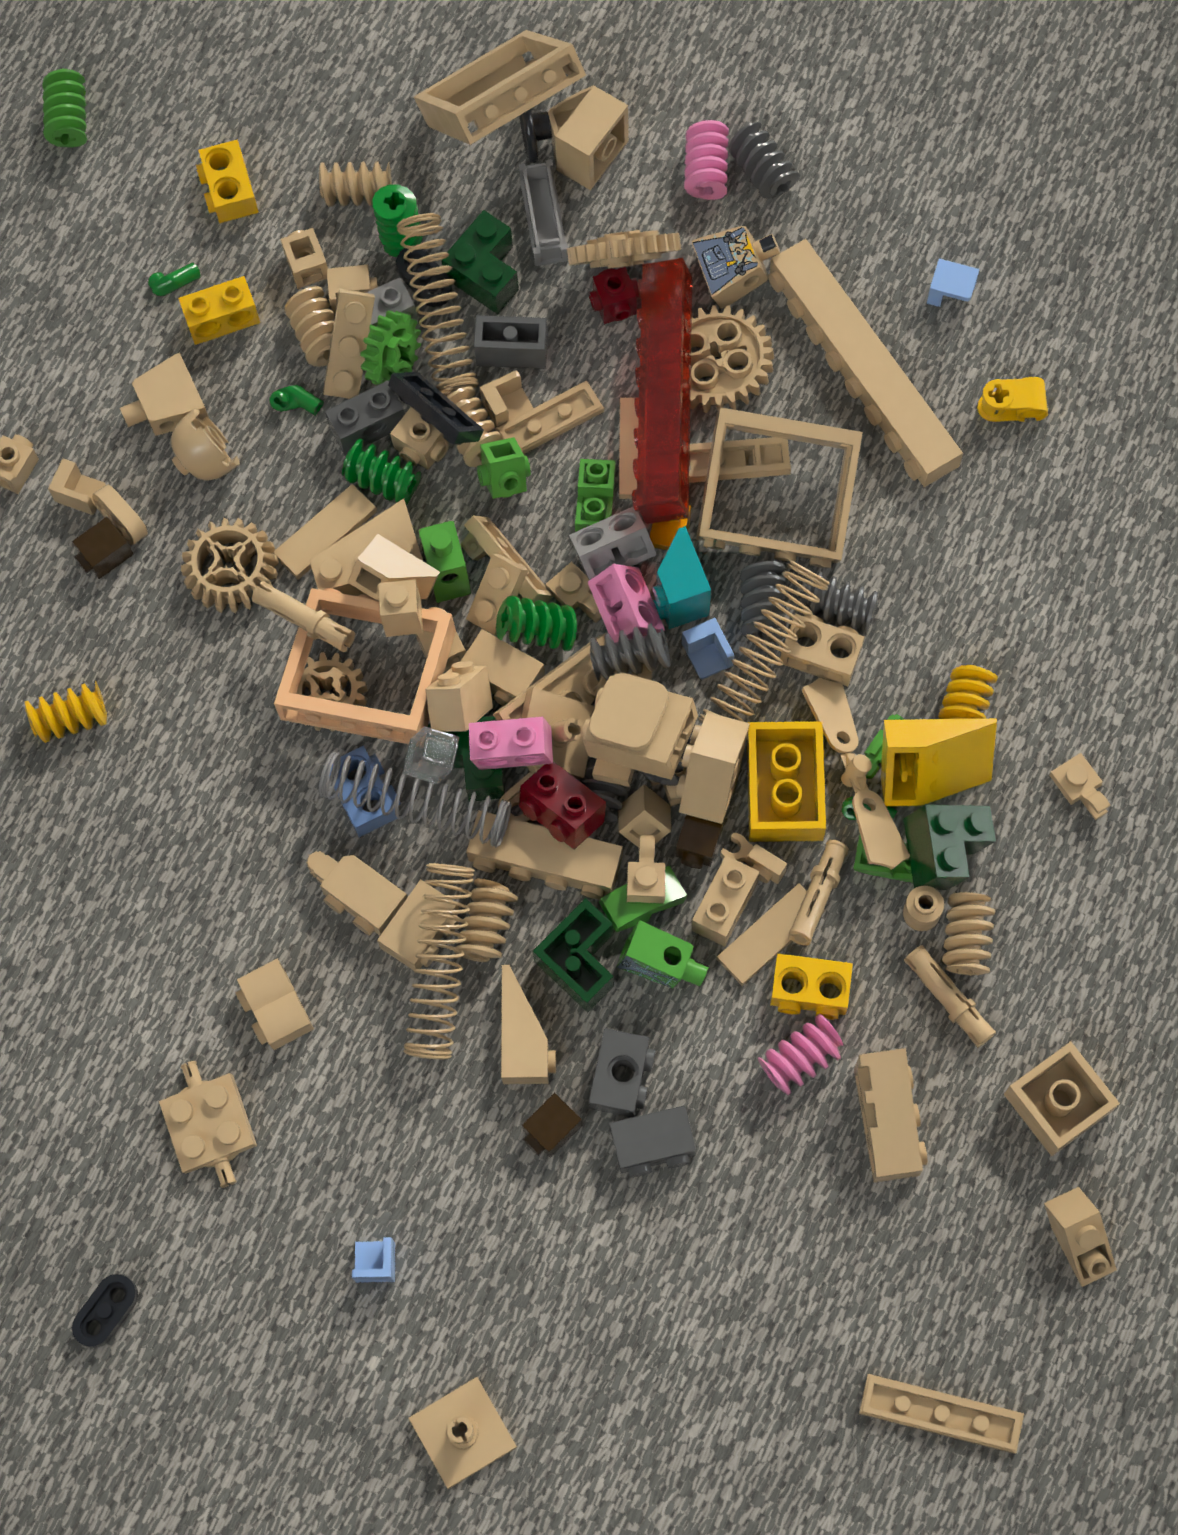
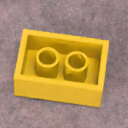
M823 721L748 722L750 723L747 735L749 842L823 841L826 831Z

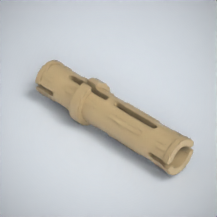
M264 581L260 582V587L256 586L253 591L252 602L308 632L307 636L315 640L319 638L341 652H346L347 647L350 648L355 632L334 622L326 612L322 610L317 612Z
M827 841L819 864L814 866L810 873L812 881L801 903L792 929L788 933L789 938L797 944H811L813 934L824 912L831 891L840 882L839 872L849 851V848L840 841Z
M920 945L904 959L905 963L909 965L935 998L945 1007L946 1011L950 1014L948 1018L951 1022H957L977 1048L981 1047L996 1034V1031L976 1010V1003L972 998L967 999L923 945Z

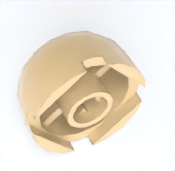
M193 409L174 428L171 447L176 456L172 458V461L176 468L185 476L190 472L194 477L201 480L219 479L240 465L239 458L236 456L232 460L224 450L226 448L225 443L229 442L223 433L207 416L200 420L197 417L200 411Z

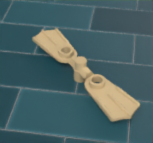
M818 678L813 683L804 686L802 693L816 721H823V733L831 748L836 752L843 753L840 755L845 766V772L841 776V781L845 786L853 787L855 792L852 805L868 863L881 865L892 870L901 862L908 860L910 854L882 798L877 793L868 789L866 774L872 768L870 759L865 755L858 754L855 756V753H852L857 748L859 740L843 684ZM837 737L842 738L845 744L839 742ZM863 803L867 804L871 808V811L867 810L863 806Z

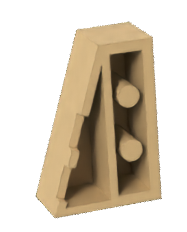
M404 499L309 560L319 590L332 588L347 595H366V593L349 584L348 580L358 557L377 534L423 561Z
M906 1048L861 1054L856 1062L854 1073L873 1181L875 1183L920 1176L923 1171L922 1165H927L928 1160L924 1142H919L917 1127L921 1126L918 1105L913 1103L912 1089L914 1088L911 1067L908 1066Z

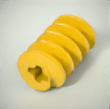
M961 665L954 668L950 675L952 681L948 683L946 688L948 694L943 698L942 704L944 707L940 709L938 718L986 719V716L978 711V709H989L990 703L981 696L989 697L993 695L994 689L985 683H996L998 676L989 670L975 665Z
M96 680L95 691L93 692L90 691L85 683L81 684L80 696H77L71 688H68L67 700H63L57 692H54L53 702L50 705L41 696L39 697L37 709L29 701H25V710L35 737L38 735L44 743L50 742L51 730L60 739L65 735V726L72 734H77L79 732V722L86 730L93 728V718L101 726L107 724V711Z

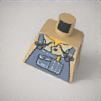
M739 226L691 241L710 294L720 308H725L727 305L730 306L768 280V274L763 261L780 253L773 234L755 241L746 226Z

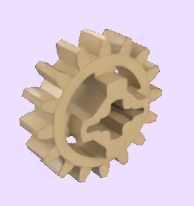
M324 652L320 653V661L317 662L308 657V667L304 669L297 694L304 695L305 688L308 687L311 691L310 697L352 705H366V698L361 693L368 691L366 682L361 681L363 679L361 669L353 670L354 663L352 659L349 658L344 663H341L340 654L335 653L332 660H327ZM348 680L351 684L350 697L346 696V693L343 691L347 686ZM320 688L325 689L327 691L333 688L335 695L333 693L330 694L328 692H325L322 695ZM315 727V730L320 731L321 727Z

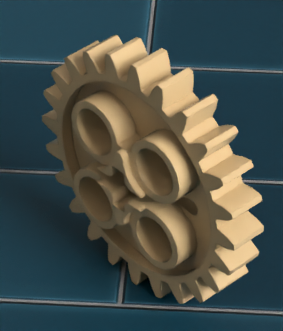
M635 230L604 234V237L587 240L586 245L567 248L569 265L590 264V268L608 266V269L640 265L644 264V261L662 258L661 254L681 250L679 233L659 235L658 230L645 232Z
M712 305L711 313L706 315L702 308H698V318L694 319L689 314H686L687 324L684 326L676 322L674 324L676 334H666L668 345L661 346L663 357L660 358L664 382H668L670 393L677 392L680 403L689 398L691 409H694L700 402L703 404L705 413L709 411L711 405H716L717 410H719L720 407L723 408L724 404L727 403L733 410H736V400L740 399L745 404H749L748 393L751 392L759 396L761 394L759 384L768 385L769 383L767 373L773 372L771 360L774 359L773 348H770L772 347L771 337L765 336L764 325L757 326L754 315L745 320L743 309H740L735 315H731L729 305L726 306L723 313H718L716 305ZM726 337H735L731 341H722ZM692 347H701V348H702V349L699 350L698 352H689V351H688V350H689L690 348H692ZM739 365L746 366L742 370H733L734 367ZM702 377H712L708 381H699Z

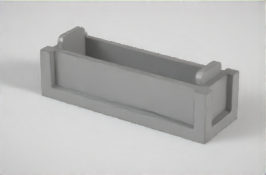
M552 159L545 160L546 163L525 166V163L518 164L535 266L568 261V246L564 236Z

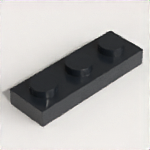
M419 372L392 373L388 386L399 395V399L402 402L410 405L421 414V418L425 422L432 424L439 430L446 441L455 445L479 442L484 429Z

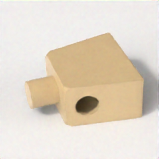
M180 352L134 379L132 385L139 400L120 408L128 427L148 419L155 436L174 431L179 421L193 409L200 411L197 416L200 420H203L206 416L208 417L206 408Z

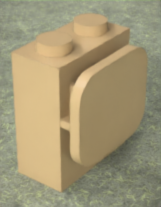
M619 673L609 676L604 688L601 687L597 692L595 710L591 719L585 721L581 731V740L585 745L588 756L672 780L698 717L694 699L668 692L661 683L634 675Z

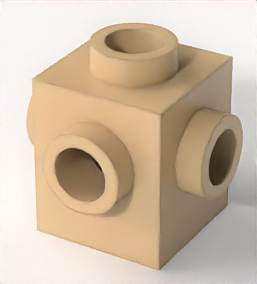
M412 407L409 408L390 433L394 449L400 452V456L406 462H413L414 466L420 464L428 470L435 461L439 462L442 460L449 447V442L443 438V434L432 424L425 422L421 418V414Z

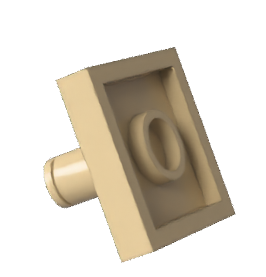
M535 687L528 688L521 718L544 717L551 726L553 761L576 779L584 778L588 753L581 740V731L585 721L591 719L595 706ZM542 764V765H531V766H535V767L541 768L544 764Z
M478 1377L409 1417L447 1489L452 1488L517 1448Z

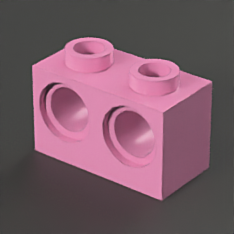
M612 564L588 581L605 627L614 643L618 642L619 631L621 630L625 632L628 639H632L634 627H638L643 636L647 635V627L650 623H652L657 633L661 632V629L665 631L640 568Z
M544 717L469 723L470 760L479 770L553 764L551 726Z

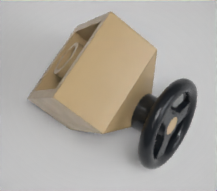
M594 85L564 99L549 111L532 114L531 109L519 115L528 161L530 163L538 161L537 141L551 139L557 171L589 190L594 187L629 141L628 105Z

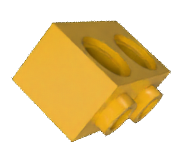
M238 139L199 149L202 163L196 164V169L201 185L208 183L210 192L204 193L209 214L216 212L219 223L259 213ZM220 167H227L223 170H217ZM231 195H234V196H235V197H233V198H231V199H224V198H226L227 196H231Z
M245 276L178 298L195 345L260 323Z
M777 953L770 1005L778 1006V1012L790 1015L800 1014L801 1010L816 1011L815 1016L821 1014L828 1020L838 1019V1015H846L853 963ZM790 978L796 979L801 983L802 990L795 994L788 993L783 989L782 982ZM823 984H834L839 989L840 995L829 999L821 994L819 988Z

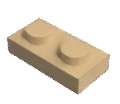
M492 554L466 620L493 635H497L496 618L499 608L508 596H518L528 569L501 554Z

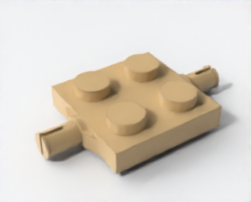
M190 1061L188 1065L186 1063L181 1065L188 1087L176 1095L159 1101L182 1173L187 1174L203 1167H215L220 1186L224 1188L229 1186V1184L232 1185L237 1182L229 1161L233 1160L239 1153L256 1147L257 1144L234 1076L228 1073L211 1081H202L197 1062Z

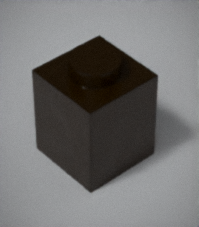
M105 517L72 541L78 551L74 558L86 574L92 570L98 579L134 555L127 540L108 517Z
M686 814L677 842L675 857L682 858L681 863L691 868L702 869L703 865L711 867L724 827V820L721 824Z
M554 1092L522 1124L523 1132L527 1134L523 1141L538 1156L544 1151L551 1158L583 1126L582 1119Z

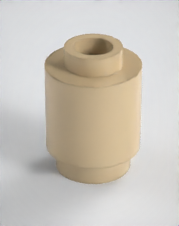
M930 886L914 888L909 893L903 908V917L907 925L917 931H928L934 928L944 910L942 895L938 890ZM919 904H925L930 909H923Z

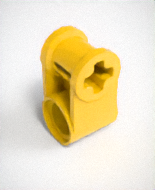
M1026 377L1022 379H995L989 381L983 388L982 397L978 401L977 409L979 415L991 422H1025L1024 418H1036V421L1045 419L1048 416L1044 380L1039 377Z

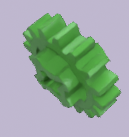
M389 310L386 313V317L379 315L377 318L378 325H370V333L363 340L367 347L366 350L360 353V356L366 359L361 365V369L367 371L365 379L370 380L372 384L380 385L389 381L392 373L412 372V366L418 360L415 351L421 347V343L417 342L416 339L421 334V330L415 328L417 325L416 320L411 319L410 315L399 311L392 312Z

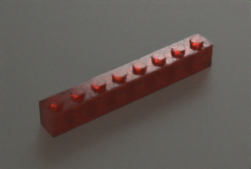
M677 258L643 264L642 279L638 280V293L642 300L641 308L637 309V321L641 329V337L636 339L640 367L635 369L639 397L635 398L634 406L639 421L638 428H634V442L638 449V458L633 460V472L637 480V489L632 491V502L635 511L641 513L647 524L689 518L692 275L684 259Z

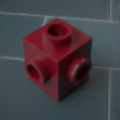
M626 267L606 269L592 277L593 291L588 292L590 303L594 312H600L604 324L622 321L637 314V299L641 298V292L636 278L630 279Z

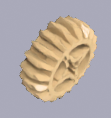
M223 518L222 526L216 527L213 522L209 521L208 528L210 531L205 533L197 529L196 535L199 540L188 539L187 546L190 551L182 552V559L185 564L181 565V572L183 576H186L184 580L187 589H192L191 594L195 600L202 599V603L206 608L211 607L215 603L217 611L222 613L226 604H229L231 611L236 613L238 610L237 603L243 602L244 606L250 610V598L256 586L260 587V582L262 581L272 586L270 580L277 579L278 573L274 567L279 562L277 555L273 554L275 551L274 544L271 541H267L268 536L263 530L257 532L256 525L252 522L244 528L243 521L237 518L233 526L229 524L226 518ZM228 543H237L231 547L223 546ZM210 553L214 558V562L208 568L209 572L202 577V566ZM256 553L257 564L253 573L248 577L245 567L251 562L250 557ZM222 559L226 563L231 561L232 565L233 562H235L238 572L233 567L228 568L227 564L224 568ZM230 582L237 584L231 587H221L222 585Z

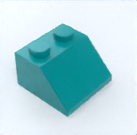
M686 526L678 529L657 571V586L653 587L655 596L653 602L660 619H665L669 629L710 616L711 588Z

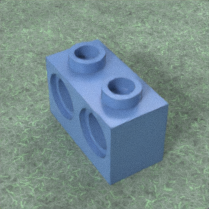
M361 746L341 756L340 769L334 786L335 791L340 783L345 759L350 756L351 763L343 784V800L348 798L354 787V781L349 780L348 775L351 771L358 769L359 763L363 759L365 761L364 770L366 774L360 780L357 787V804L362 802L368 791L370 776L374 765L377 763L379 770L371 791L370 801L379 800L383 789V783L379 776L385 774L376 754L369 756L365 747ZM389 785L385 794V812L390 809L396 798L392 785ZM353 797L347 803L342 804L358 837L396 820L395 808L389 815L384 816L381 807L375 812L363 810L367 800L359 808H356L354 805Z

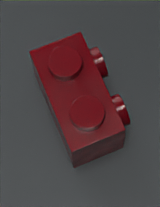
M554 761L553 764H544L520 785L519 807L525 816L531 820H537L549 830L554 839L559 842H565L574 850L604 823L606 801Z

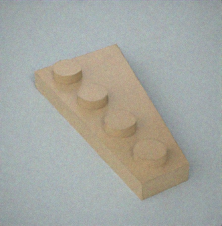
M607 633L596 637L600 646L604 645L605 634ZM588 643L529 688L535 687L591 705L596 698L598 690L601 687L604 688L607 680L601 674L600 682H598L591 662L590 643ZM527 689L493 714L497 721L520 719ZM527 766L533 774L540 769L535 766Z

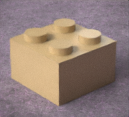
M707 712L702 725L695 724L690 745L687 744L682 760V766L685 767L684 775L681 774L676 790V796L682 798L679 813L723 823L738 781L750 723Z
M1071 1041L1010 1085L1004 1093V1096L1051 1156L1113 1112L1120 1104Z

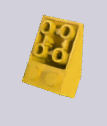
M997 719L884 720L881 786L885 806H922L991 781Z

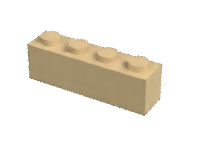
M478 810L472 834L481 818L482 811ZM486 812L483 841L491 831L496 814ZM509 818L500 846L492 847L490 843L491 838L487 843L482 844L478 831L475 837L469 841L466 851L468 860L474 862L473 867L481 871L494 872L495 868L509 871V876L517 880L530 881L531 877L545 880V885L550 888L566 890L567 886L582 889V895L598 900L603 895L614 891L623 858V846L587 838L574 850L565 842H559L554 839L546 827Z

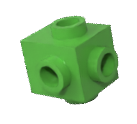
M513 437L480 444L482 465L477 466V475L480 485L487 487L492 498H506L514 494L527 492L526 477L531 475L530 464L516 439Z

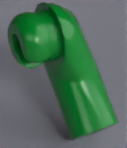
M192 262L167 275L155 272L149 277L148 286L155 295L166 296L199 279L201 276L200 270Z

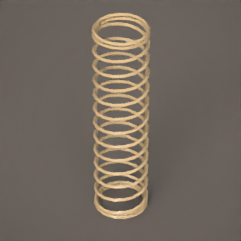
M425 213L403 219L397 224L398 232L405 235L401 245L409 249L404 254V259L412 262L407 267V272L415 275L410 281V285L418 289L413 294V298L416 301L422 302L417 306L416 312L425 315L419 321L421 327L427 328L422 334V338L431 342L426 346L425 352L435 355L428 361V365L433 368H439L432 373L431 378L441 382L436 388L447 396L454 392V390L466 386L476 388L479 383L477 382L478 379L474 378L476 376L474 372L452 378L434 377V375L444 369L469 365L473 360L466 359L448 365L431 364L433 360L440 356L465 352L470 347L461 346L444 352L428 350L436 343L464 338L467 336V333L451 334L439 339L425 337L427 333L435 329L453 327L464 322L463 319H455L435 326L422 324L425 319L431 316L449 314L461 309L460 306H450L434 312L419 311L420 307L429 302L445 301L458 296V293L451 292L430 299L416 297L419 292L425 289L446 287L455 282L454 279H445L425 286L413 284L421 276L442 274L452 269L448 265L432 268L421 273L410 271V268L417 263L438 261L449 256L447 252H440L420 259H410L407 257L414 250L434 248L446 242L444 239H435L416 246L404 244V241L412 236L430 235L443 229L439 225L441 223V216L435 213ZM433 220L422 225L404 227L420 221Z
M792 560L789 561L787 566L813 582L788 571L783 572L784 577L811 597L784 585L775 584L781 593L803 609L772 596L768 597V600L796 622L769 610L761 609V613L790 635L760 622H753L755 627L783 648L751 634L746 635L747 639L775 660L745 647H739L743 654L770 674L736 659H732V663L762 686L730 672H724L725 676L756 699L724 685H717L721 691L733 698L749 712L715 697H710L712 702L739 721L745 722L730 709L748 716L755 714L747 704L735 695L754 703L762 702L756 693L741 682L763 691L769 690L767 684L747 669L769 678H776V674L754 656L778 666L784 665L778 656L760 643L784 653H791L788 646L765 629L787 639L798 640L797 635L773 617L799 628L806 627L800 619L778 603L805 615H813L808 607L786 591L815 603L820 602L816 595L793 578L821 590H828V585H830L829 581ZM703 709V713H705V714H706L707 712H708V713L715 714V713H713V712H711V711H709V710H707V709ZM700 714V717H698V720L702 723L705 714Z
M428 863L426 865L428 872L461 876L468 880H425L426 884L466 893V895L424 894L423 898L456 905L465 909H422L421 912L455 920L463 924H420L419 927L451 934L462 939H418L417 942L450 949L461 954L415 955L416 958L446 963L458 967V969H414L415 973L445 978L456 982V984H412L411 986L441 992L455 998L447 1000L411 998V1002L440 1007L453 1013L445 1015L409 1013L408 1016L443 1023L452 1028L442 1030L407 1028V1032L435 1036L450 1043L438 1045L405 1043L403 1052L420 1058L450 1059L452 1051L445 1047L453 1045L454 1042L449 1037L438 1033L451 1032L455 1030V1026L440 1018H451L457 1015L455 1009L443 1004L456 1002L459 1000V997L455 993L444 989L458 987L461 985V982L454 977L444 974L457 973L462 971L463 968L461 965L445 959L460 958L465 953L459 948L446 944L462 943L466 941V937L446 929L464 928L468 926V923L461 918L447 914L466 913L470 911V908L465 904L447 899L469 898L472 896V893L466 889L448 884L471 883L474 880L472 876H474L473 872L475 870L463 866ZM424 1048H430V1049H435V1050H434V1051H431V1050H427V1049H424Z

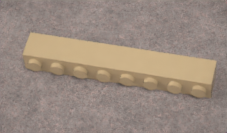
M807 239L772 257L770 273L768 274L771 286L776 292L782 291L787 297V305L791 314L796 319L801 317L805 322L807 334L813 344H821L826 351L825 357L834 372L840 371L846 379L845 386L849 394L854 399L859 397L865 405L864 411L870 423L874 426L879 424L885 433L884 440L888 448L893 453H900L905 460L904 468L909 477L914 481L918 479L923 487H926L958 468L963 452Z

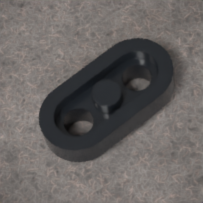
M404 248L396 259L397 270L402 280L415 293L418 289L410 285V281L415 275L407 272V267L412 262L404 259V254L409 249ZM419 249L410 252L407 257L410 259H420L430 254L425 249ZM436 261L417 263L420 265V268L412 272L421 273L440 266ZM446 273L421 276L413 284L425 286L440 280L450 279V277ZM452 285L441 287V292L438 294H431L429 292L431 289H425L416 296L420 299H430L441 294L453 292ZM449 300L429 302L425 305L430 307H440L445 305Z
M121 1274L110 1275L100 1282L77 1313L72 1323L73 1335L80 1344L89 1348H98L105 1345L112 1338L137 1303L138 1289L135 1283ZM122 1288L125 1291V1297L121 1302L115 1303L112 1300V1293L116 1289ZM93 1321H99L101 1324V1330L96 1335H90L88 1332V1326Z

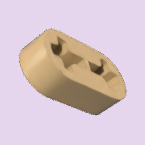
M105 485L92 494V499L97 509L104 517H108L130 545H134L148 535L146 526L141 518L112 486Z

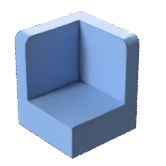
M939 258L930 286L927 304L940 307L943 296L966 302L970 301L975 289L979 269Z
M716 618L682 632V645L700 679H705L733 666L732 659H734V653Z
M383 1237V1241L355 1242V1269H352V1279L356 1283L395 1282V1242L392 1237Z

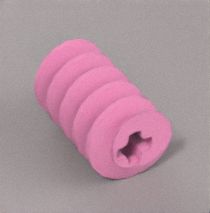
M706 120L697 122L686 131V178L684 180V188L688 194L695 198L718 200L727 194V187L725 186L727 175L725 172L727 171L728 163L725 160L728 158V151L726 150L728 138L726 136L729 133V129L720 121Z
M821 1014L815 1017L816 1027L811 1023L803 1025L804 1036L796 1031L791 1033L792 1045L786 1040H781L778 1043L780 1054L774 1049H768L766 1051L767 1062L757 1057L761 1067L772 1083L787 1095L791 1094L789 1081L792 1080L800 1087L804 1085L801 1077L803 1071L812 1078L816 1076L813 1064L817 1063L824 1069L828 1068L826 1055H831L837 1061L841 1059L838 1047L840 1045L843 1046L842 1040L830 1022Z

